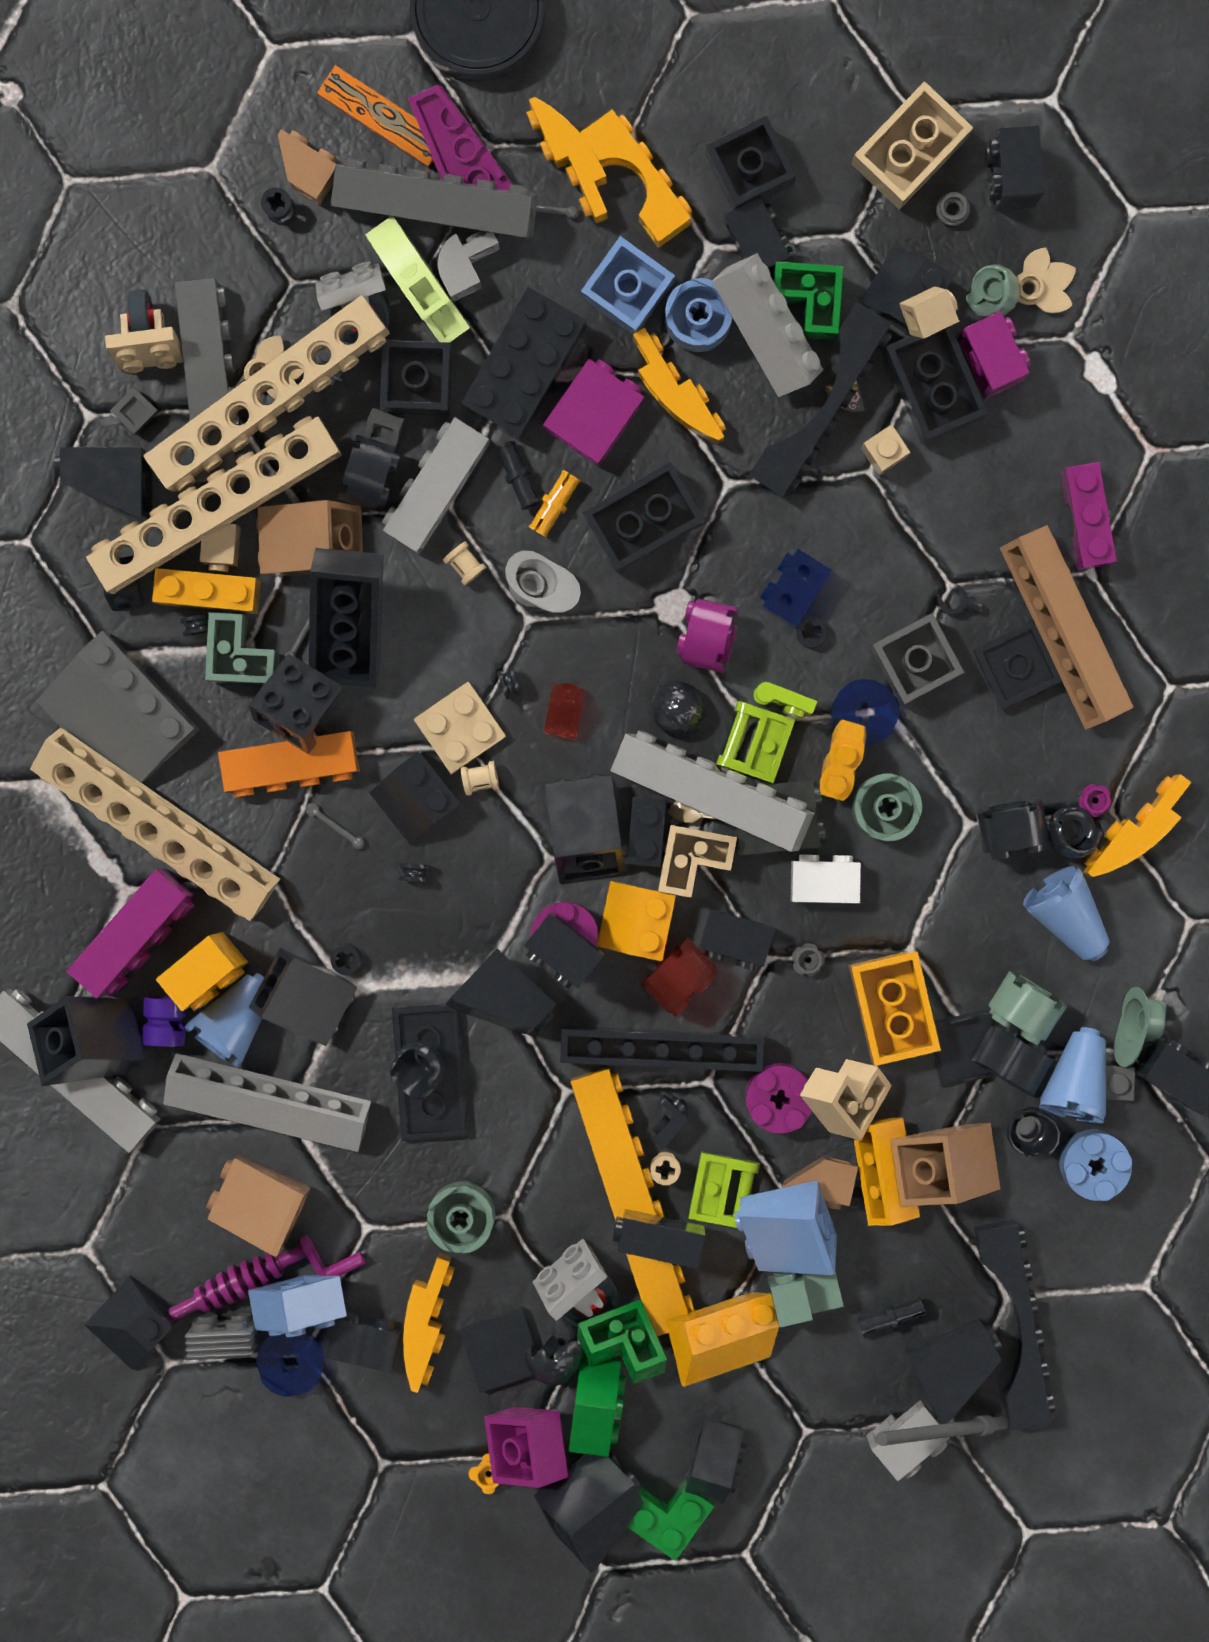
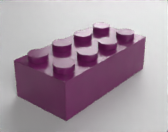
M167 868L155 869L66 972L96 999L106 995L110 997L113 993L116 995L129 981L125 977L127 973L135 968L138 970L151 956L147 952L148 949L157 943L160 945L173 930L169 925L174 920L183 919L195 905L191 900L196 894Z

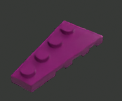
M441 84L408 98L441 179L444 180V174L458 175L464 177V183L475 185L477 179L497 182L496 188L509 190V186L513 185Z

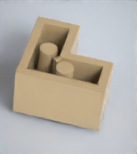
M670 825L658 891L692 897L697 865L731 871L737 837Z
M846 1059L838 1073L815 1068L800 1096L830 1133L861 1141L892 1085L877 1066Z

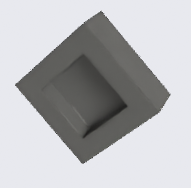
M134 387L110 410L136 436L159 413Z
M372 408L368 416L364 437L393 445L396 450L404 418Z
M1106 1065V1100L1134 1101L1135 1067Z

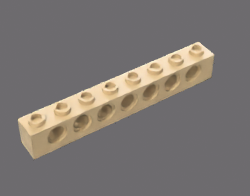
M360 295L147 452L143 457L166 489L172 492L177 490L179 492L185 491L196 482L194 477L202 471L210 472L217 468L223 462L221 457L231 450L237 452L248 445L250 442L249 437L258 430L265 432L277 423L276 417L285 410L292 412L300 407L305 401L303 399L304 396L313 390L319 392L332 382L330 377L338 371L346 372L353 368L359 362L357 357L367 350L373 352L385 344V337L390 332L368 301ZM350 329L358 330L359 336L354 344L345 345L343 343L345 332ZM323 349H329L331 351L329 362L325 365H317V353ZM302 369L304 373L302 382L298 385H290V373L293 370ZM268 389H275V401L270 405H263V393ZM241 409H247L249 412L248 421L243 425H236V413ZM214 429H220L222 433L220 442L210 446L207 439L208 434ZM186 449H193L195 454L193 462L183 466L181 454Z
M311 416L300 420L293 426L295 431L285 437L282 434L272 437L265 442L266 448L257 454L251 451L239 457L235 461L237 466L227 472L224 469L214 472L207 477L209 483L199 489H196L195 486L186 489L178 495L179 501L169 507L167 504L158 506L149 513L151 518L141 524L138 521L132 522L120 530L122 534L120 537L111 542L109 539H105L91 548L93 553L86 556L106 592L111 594L118 592L341 457L340 450L319 417L312 419ZM299 442L306 443L308 445L307 455L302 459L293 458L291 454L292 447ZM277 460L279 463L278 472L271 477L264 476L262 469L265 462ZM241 477L249 478V490L244 494H236L234 491L235 481ZM213 494L219 495L221 498L219 509L214 512H208L205 508L206 499ZM182 512H190L192 516V523L186 529H179L176 524L177 517ZM160 529L163 533V540L160 545L151 547L148 544V535L152 530ZM124 547H132L134 551V558L128 564H122L119 560V553Z
M59 728L45 740L30 768L44 782L52 784L61 790L70 800L87 808L99 820L107 822L116 828L125 838L142 846L154 858L162 860L175 869L180 876L191 880L204 889L209 896L217 898L230 907L235 914L249 921L264 907L280 881V878L63 728Z

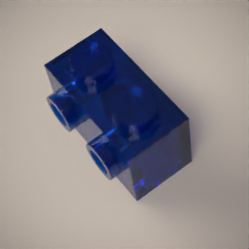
M797 549L794 556L789 553L786 554L777 569L783 574L776 584L770 581L760 599L765 601L761 609L794 629L799 625L832 569Z

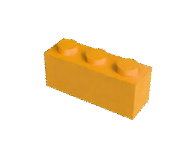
M155 568L152 602L158 605L258 614L261 581L251 577Z
M903 1117L872 1120L861 1141L854 1139L868 1226H892L920 1217L918 1206L900 1205L891 1139L906 1136Z

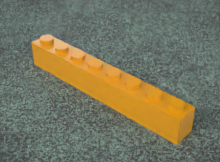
M608 1066L571 1078L570 1082L615 1221L617 1216L623 1217L625 1209L664 1217L659 1199L653 1201L649 1188L655 1187L649 1168L642 1169L639 1156L644 1155L638 1136L632 1137L628 1126L634 1123L628 1104H621L618 1095L619 1092L623 1091L618 1072L611 1074ZM627 1254L642 1304L656 1336L669 1333L666 1320L695 1311L691 1296H684L680 1284L685 1283L681 1266Z

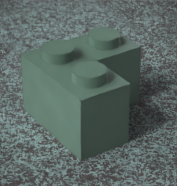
M209 613L205 680L210 682L264 685L279 666V652L269 649L246 648L247 616L243 614Z
M836 1271L835 1274L831 1275L773 1272L774 1276L768 1277L779 1327L813 1320L812 1314L844 1307Z

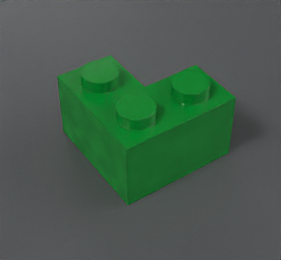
M790 262L775 263L773 282L779 292L785 297L787 304L805 305L803 323L805 338L836 341L839 334L843 266Z
M641 1300L578 1323L577 1339L590 1367L621 1355L634 1385L665 1373L667 1358Z
M582 1357L569 1452L609 1457L610 1444H617L620 1424L614 1423V1420L621 1421L623 1400L617 1399V1395H624L626 1376L620 1375L621 1361L609 1359L590 1367L586 1357Z
M685 1478L668 1504H665L641 1487L638 1492L644 1504L627 1526L674 1561L677 1560L714 1508V1501L685 1492L687 1478Z

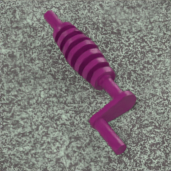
M308 1235L300 1237L301 1245L277 1257L266 1253V1262L261 1256L252 1258L253 1266L248 1260L240 1262V1269L235 1264L227 1268L228 1275L226 1272L221 1271L216 1275L217 1283L213 1278L205 1282L206 1291L201 1285L196 1287L193 1297L169 1308V1314L172 1320L175 1321L198 1309L204 1313L211 1312L213 1310L212 1304L216 1309L225 1307V1300L229 1305L237 1303L238 1297L241 1300L249 1298V1289L261 1287L260 1281L264 1286L271 1284V1274L276 1279H279L284 1275L283 1270L285 1267L305 1257L308 1258L317 1275L341 1276L366 1264L363 1254L358 1252L325 1268Z

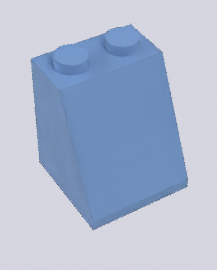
M818 1180L740 1198L739 1211L735 1212L736 1225L740 1232L744 1231L747 1238L745 1240L747 1255L749 1259L754 1258L758 1271L817 1275L835 1274L837 1233Z

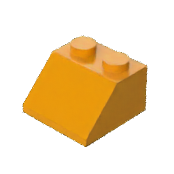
M610 881L597 946L629 955L662 961L676 895Z

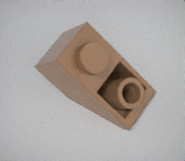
M281 129L278 133V139L287 180L291 188L320 206L333 186L337 158L320 148L319 152L307 146L309 141L296 131L292 130L288 134Z
M822 1156L784 1180L782 1188L818 1180L827 1207L840 1210L841 1205L850 1206L858 1166L854 1162Z

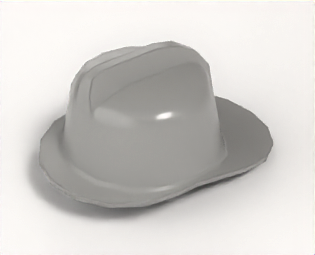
M520 551L508 560L505 568L506 580L513 598L518 603L525 606H537L551 613H564L573 609L579 602L581 595L580 585L575 576L565 568L534 551Z

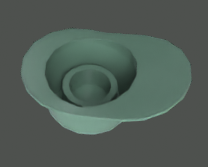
M1132 987L1124 998L1122 1016L1115 1037L1114 1056L1116 1062L1121 1067L1132 1065L1140 1055L1142 1047L1151 1046L1158 1041L1165 1028L1166 1003L1147 998L1145 992L1139 987Z

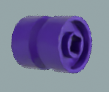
M169 996L144 997L143 1016L148 1019V1023L143 1025L142 1044L148 1046H185L187 1031L184 1028L185 1025L182 1024V1020L187 1017V1009L181 1011Z

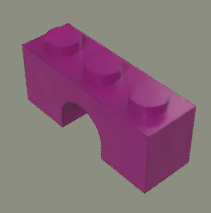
M1095 462L1065 468L1060 472L1065 504L1069 505L1073 518L1074 536L1072 544L1077 571L1108 566L1117 562L1100 463Z

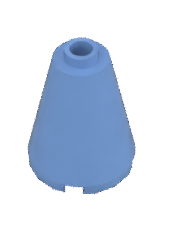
M1069 866L1061 869L1043 880L1046 886L1040 891H1037L1034 887L1027 894L1023 902L1027 912L1082 960L1090 959L1091 961H1096L1107 953V946L1110 940L1085 876L1079 868L1076 870L1074 866Z
M258 973L254 977L246 974L184 1027L187 1032L194 1028L198 1032L194 1038L221 1059L225 1060L226 1058L229 1059V1057L235 1059L231 1064L235 1068H238L243 1062L262 1021V1018L249 1008L264 979Z
M1081 1027L1080 1032L1072 1033L1040 1098L1039 1108L1064 1118L1066 1115L1077 1117L1076 1121L1104 1123L1106 1116V1040L1100 1037V1031Z

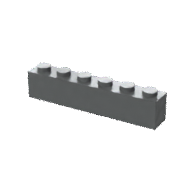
M347 158L346 164L335 165L331 206L525 238L533 236L538 195L529 193L530 187L510 185L509 190L496 188L497 182L482 179H477L475 185L464 183L463 176L444 174L443 180L431 178V171L411 169V174L399 172V166L390 164H379V168L375 169L366 167L367 161Z
M215 278L175 282L190 421L236 388V386L231 387L230 374L235 373L234 358L232 353L227 354L226 341L231 340V329L229 321L223 319L222 310L223 307H227V294L225 287H220ZM235 420L236 425L240 426V420ZM214 429L208 434L207 439L210 446L220 442L222 438L221 430ZM231 450L221 457L223 462L217 468L210 472L204 470L198 474L197 483L204 486L209 483L207 477L220 469H224L227 472L237 466L235 461L244 453ZM238 478L235 483L242 482V479Z

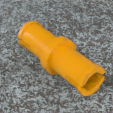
M562 470L549 495L545 494L542 498L544 503L528 527L547 538L560 513L566 512L567 507L565 505L581 480Z

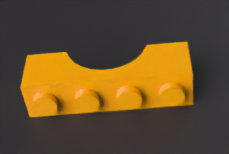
M612 109L581 131L580 134L590 146L602 167L610 165L623 166L632 170L640 177L646 188L647 198L639 213V223L657 248H659L691 225L689 214L692 213V210L682 196L676 198L670 189L673 184L663 169L657 171L650 160L653 159V156L643 142L637 144L630 134L634 130L623 114L618 117Z

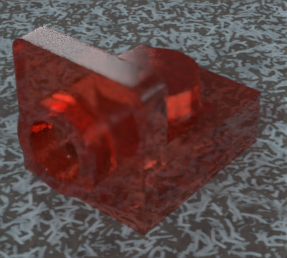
M571 683L553 685L544 733L577 739L586 690L579 689L578 686Z

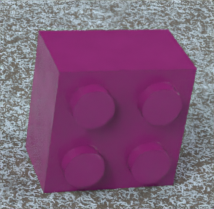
M1001 311L964 328L957 338L961 351L984 400L1020 384L1030 373L1028 370L1031 367L1030 359L1024 348H1018L1013 338L1017 336L1015 327L1009 317L1004 318Z
M512 1407L484 1416L493 1483L540 1488L568 1478L559 1410Z

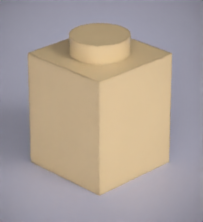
M932 287L899 303L909 333L913 336L924 339L959 322L956 314L958 310L957 301L953 294L946 289Z
M892 424L864 442L861 446V450L878 475L892 468L910 454L909 449Z
M228 524L201 541L200 562L204 565H209V571L228 572L229 567H238L241 527L237 524Z

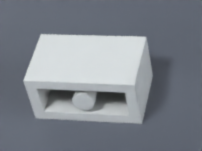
M799 855V861H791V901L860 903L861 863L853 862V856L833 855V862L819 861V855Z

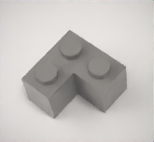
M921 1400L897 1420L891 1414L866 1435L871 1450L897 1481L903 1477L908 1479L916 1474L921 1468L920 1463L929 1455L935 1457L940 1454L948 1445L946 1441L950 1439V1437L887 1446H880L877 1443L876 1436L879 1432L940 1424Z

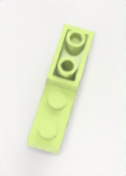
M390 216L365 234L403 293L439 342H451L470 328V325L434 276L431 268L394 216Z

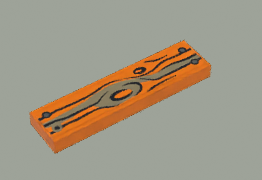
M336 65L318 90L317 95L429 169L434 160L416 118Z

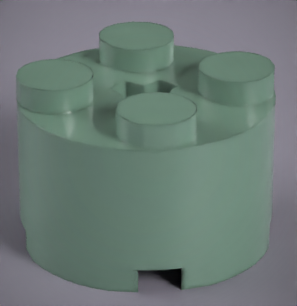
M880 774L870 777L858 787L852 800V815L858 828L868 837L880 841H895L906 837L916 827L922 813V800L917 788L904 777L895 774ZM886 798L887 802L895 804V808L890 810L891 816L887 817L886 813H880L878 807L883 805L882 799Z
M1013 971L1008 972L988 1004L991 1008L989 1012L994 1020L1008 1028L1011 1024H1014L1022 1032L1021 1036L1036 1045L1041 1040H1047L1067 1005L1061 1000L1057 1003L1050 999L1052 996L1050 992L1022 975H1019L1017 978Z
M469 1181L454 1182L444 1186L436 1193L429 1205L426 1218L428 1233L433 1242L443 1250L455 1253H470L477 1250L487 1241L494 1226L495 1207L491 1197L483 1188ZM455 1211L468 1214L466 1224L463 1221L458 1223L454 1221Z

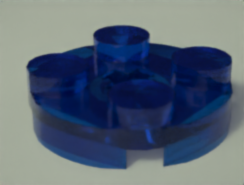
M860 679L847 684L838 692L831 706V720L834 728L841 720L865 726V746H871L883 741L892 734L898 721V704L894 695L887 686L871 679ZM861 703H867L868 708L874 710V715L869 716V722H863L862 717H856L855 710L861 709Z
M308 1332L294 1337H286L285 1334L269 1336L260 1347L257 1355L260 1379L267 1389L280 1396L289 1397L308 1392L316 1385L324 1369V1350L316 1338ZM291 1354L297 1356V1363L300 1364L299 1368L292 1367L288 1371L284 1368L286 1362L282 1360V1357L284 1355L289 1357Z

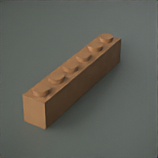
M1048 525L1000 547L1085 730L1134 708Z

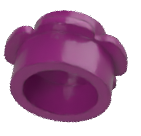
M1090 784L1082 790L1083 794L1079 797L1080 808L1085 809L1092 817H1099L1101 813L1109 811L1112 800L1110 799V791L1105 786ZM1094 797L1098 798V803L1096 804L1092 802Z

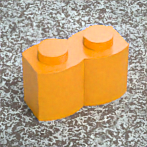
M841 720L836 725L832 734L830 752L825 757L820 779V793L822 795L842 801L850 795L854 786L856 768L860 765L864 755L865 726L846 720Z

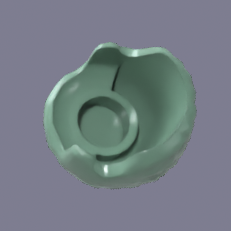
M999 264L985 266L975 274L972 280L971 292L966 295V301L975 314L982 318H987L1000 311L1005 316L1019 302L1021 286L1017 277L1010 269Z

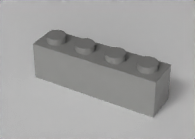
M758 253L726 267L712 280L778 397L809 385L823 371L817 354L811 349L803 334L802 327L794 319L787 306L785 297L777 289L770 276L768 267L762 262Z
M454 418L451 424L447 421L443 424L436 436V439L439 440L433 452L430 450L426 451L418 464V467L421 468L420 473L415 480L410 478L406 482L400 493L404 498L397 508L392 506L382 521L386 525L383 529L386 535L418 555L422 552L490 445V440L457 418Z

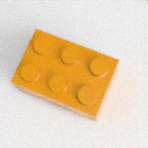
M221 932L206 937L161 974L156 981L181 1011L192 1008L195 1011L198 1008L205 1007L220 994L216 990L218 987L222 989L232 985L245 974L242 968L249 962L226 934Z
M911 950L849 965L869 1054L874 1066L941 1051L917 951Z

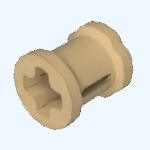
M466 541L457 546L443 559L445 564H450L460 575L464 586L473 581L487 568L483 563L480 564L468 550L469 544Z
M489 761L488 765L470 769L461 767L463 786L467 796L472 795L474 791L490 788L494 791L499 790L498 775L494 761Z
M660 1152L657 1156L653 1157L650 1164L653 1180L661 1185H671L679 1178L680 1162L673 1153ZM667 1160L670 1162V1167L675 1169L674 1171H668L667 1176H662L661 1170L656 1169V1166H662L663 1161Z

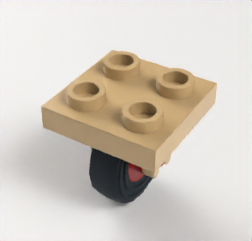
M134 290L129 292L128 312L120 314L121 334L105 336L106 349L119 371L137 373L143 371L145 367L157 366L158 368L168 369L175 367L177 363H183L182 345L173 328H165L164 315L161 313V309L155 310L153 308L148 291Z

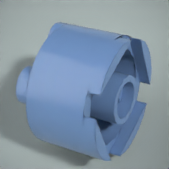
M706 278L693 279L678 285L671 292L666 303L665 324L669 336L678 346L692 352H707L717 347L727 337L732 323V315L712 280ZM699 309L704 310L706 320L694 321L691 312L697 313Z
M1098 1129L1085 1130L1071 1135L1063 1144L1058 1157L1060 1172L1065 1183L1078 1195L1089 1200L1108 1201L1126 1187L1132 1172V1159L1126 1147L1109 1133ZM1091 1159L1094 1161L1099 1159L1098 1162L1101 1164V1167L1098 1170H1092L1088 1165Z

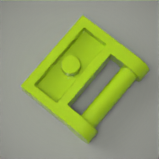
M769 682L761 683L753 694L756 703L767 705L773 702L784 707L782 713L800 720L804 715H812L818 702Z
M737 701L735 707L737 715L723 755L719 754L716 764L774 783L795 720ZM752 716L758 718L759 722L744 763L735 759L749 718Z
M701 1151L688 1218L737 1228L735 1212L739 1211L740 1198L751 1195L755 1173L758 1174L760 1163ZM732 1169L742 1172L733 1215L724 1214Z

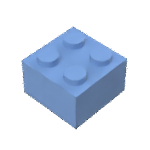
M620 236L582 288L581 298L633 335L642 329L675 283V275Z
M302 1275L248 1290L255 1330L268 1331L269 1336L285 1334L286 1337L303 1335L306 1333L305 1328L314 1326L315 1329L331 1327L335 1325V1319L347 1316L340 1276Z

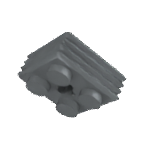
M251 1313L232 1314L231 1319L218 1320V1315L216 1314L198 1316V1321L192 1323V1327L184 1336L187 1339L184 1343L187 1345L185 1351L188 1353L185 1358L188 1360L250 1357L261 1342L258 1339L261 1334L258 1332L259 1330H255Z

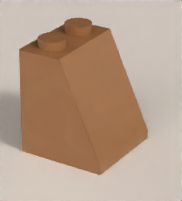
M324 500L258 507L256 528L259 533L258 564L260 566V574L272 576L310 575L315 548L363 552L361 506Z
M991 1123L958 1125L891 1139L901 1206L958 1204L1000 1190Z
M239 1154L233 1161L228 1159L220 1175V1178L224 1179V1183L220 1192L217 1190L213 1191L206 1208L211 1210L207 1219L268 1254L277 1257L286 1246L312 1186Z

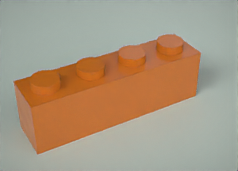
M347 731L314 737L316 745L309 755L287 741L218 752L224 792H233L234 798L254 795L253 788L265 786L267 792L286 790V783L299 781L300 787L320 784L319 778L332 776L333 782L353 779L352 773L360 772L354 732Z

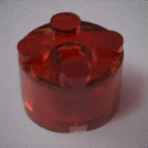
M687 937L683 943L680 942L655 966V972L651 976L649 974L646 975L640 982V985L667 1013L671 1012L676 1017L689 1004L688 1001L694 996L693 992L695 991L698 995L701 994L713 982L712 979L718 972L715 970L716 966Z

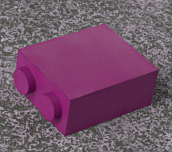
M588 359L543 424L545 431L599 467L644 403V396L640 394L642 389L631 380L626 378L622 382L613 376L615 370L602 360L598 359L595 363Z

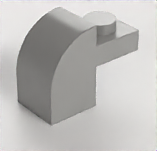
M479 231L466 239L468 243L463 246L457 234H455L443 245L438 257V270L443 285L453 302L482 288L472 263L500 250L499 243L493 232L486 234L485 231Z

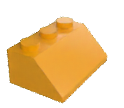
M750 1292L666 1320L681 1385L685 1387L771 1357L779 1328L771 1293Z

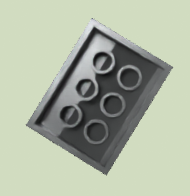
M101 631L92 639L36 700L60 728H63L142 784L200 731L111 634L105 631Z

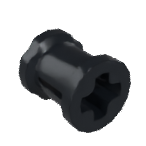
M273 187L264 192L261 198V206L270 221L276 224H283L291 220L295 212V206L286 190L280 187ZM279 199H281L285 207H279L277 212H275L271 205L278 204Z

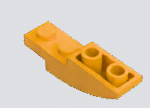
M536 97L529 99L531 110L526 112L533 130L540 129L545 140L540 142V146L547 162L553 160L556 168L566 164L570 165L565 170L572 186L579 185L583 197L579 198V202L586 218L592 215L595 224L608 219L607 210L597 187L607 183L606 174L591 147L578 130L554 108Z
M645 327L634 333L633 341L647 363L646 366L638 370V376L652 396L674 419L690 431L715 444L723 442L724 435L722 432L726 428L717 413L711 415L705 405L709 399L700 384L694 386L691 379L678 385L676 381L681 379L673 363L669 362L666 364L660 355V352L664 349L656 334L652 333L649 335Z
M1181 774L1174 775L1172 778L1167 776L1156 789L1159 795L1152 804L1147 802L1137 813L1135 818L1138 820V823L1136 825L1128 819L1122 820L1121 823L1115 821L1104 835L1108 840L1100 850L1097 848L1087 856L1084 861L1087 867L1083 873L1088 877H1095L1111 872L1128 864L1156 845L1181 819L1171 808L1191 782Z
M440 1252L429 1282L425 1283L417 1279L415 1280L405 1316L403 1336L404 1360L411 1391L418 1393L421 1384L428 1385L434 1366L428 1365L432 1352L439 1354L445 1335L439 1333L442 1324L430 1320L431 1316L434 1318L438 1317L444 1299L438 1297L442 1285L449 1286L455 1268L449 1266L452 1257Z

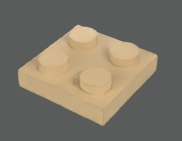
M469 681L414 718V721L451 774L507 737Z

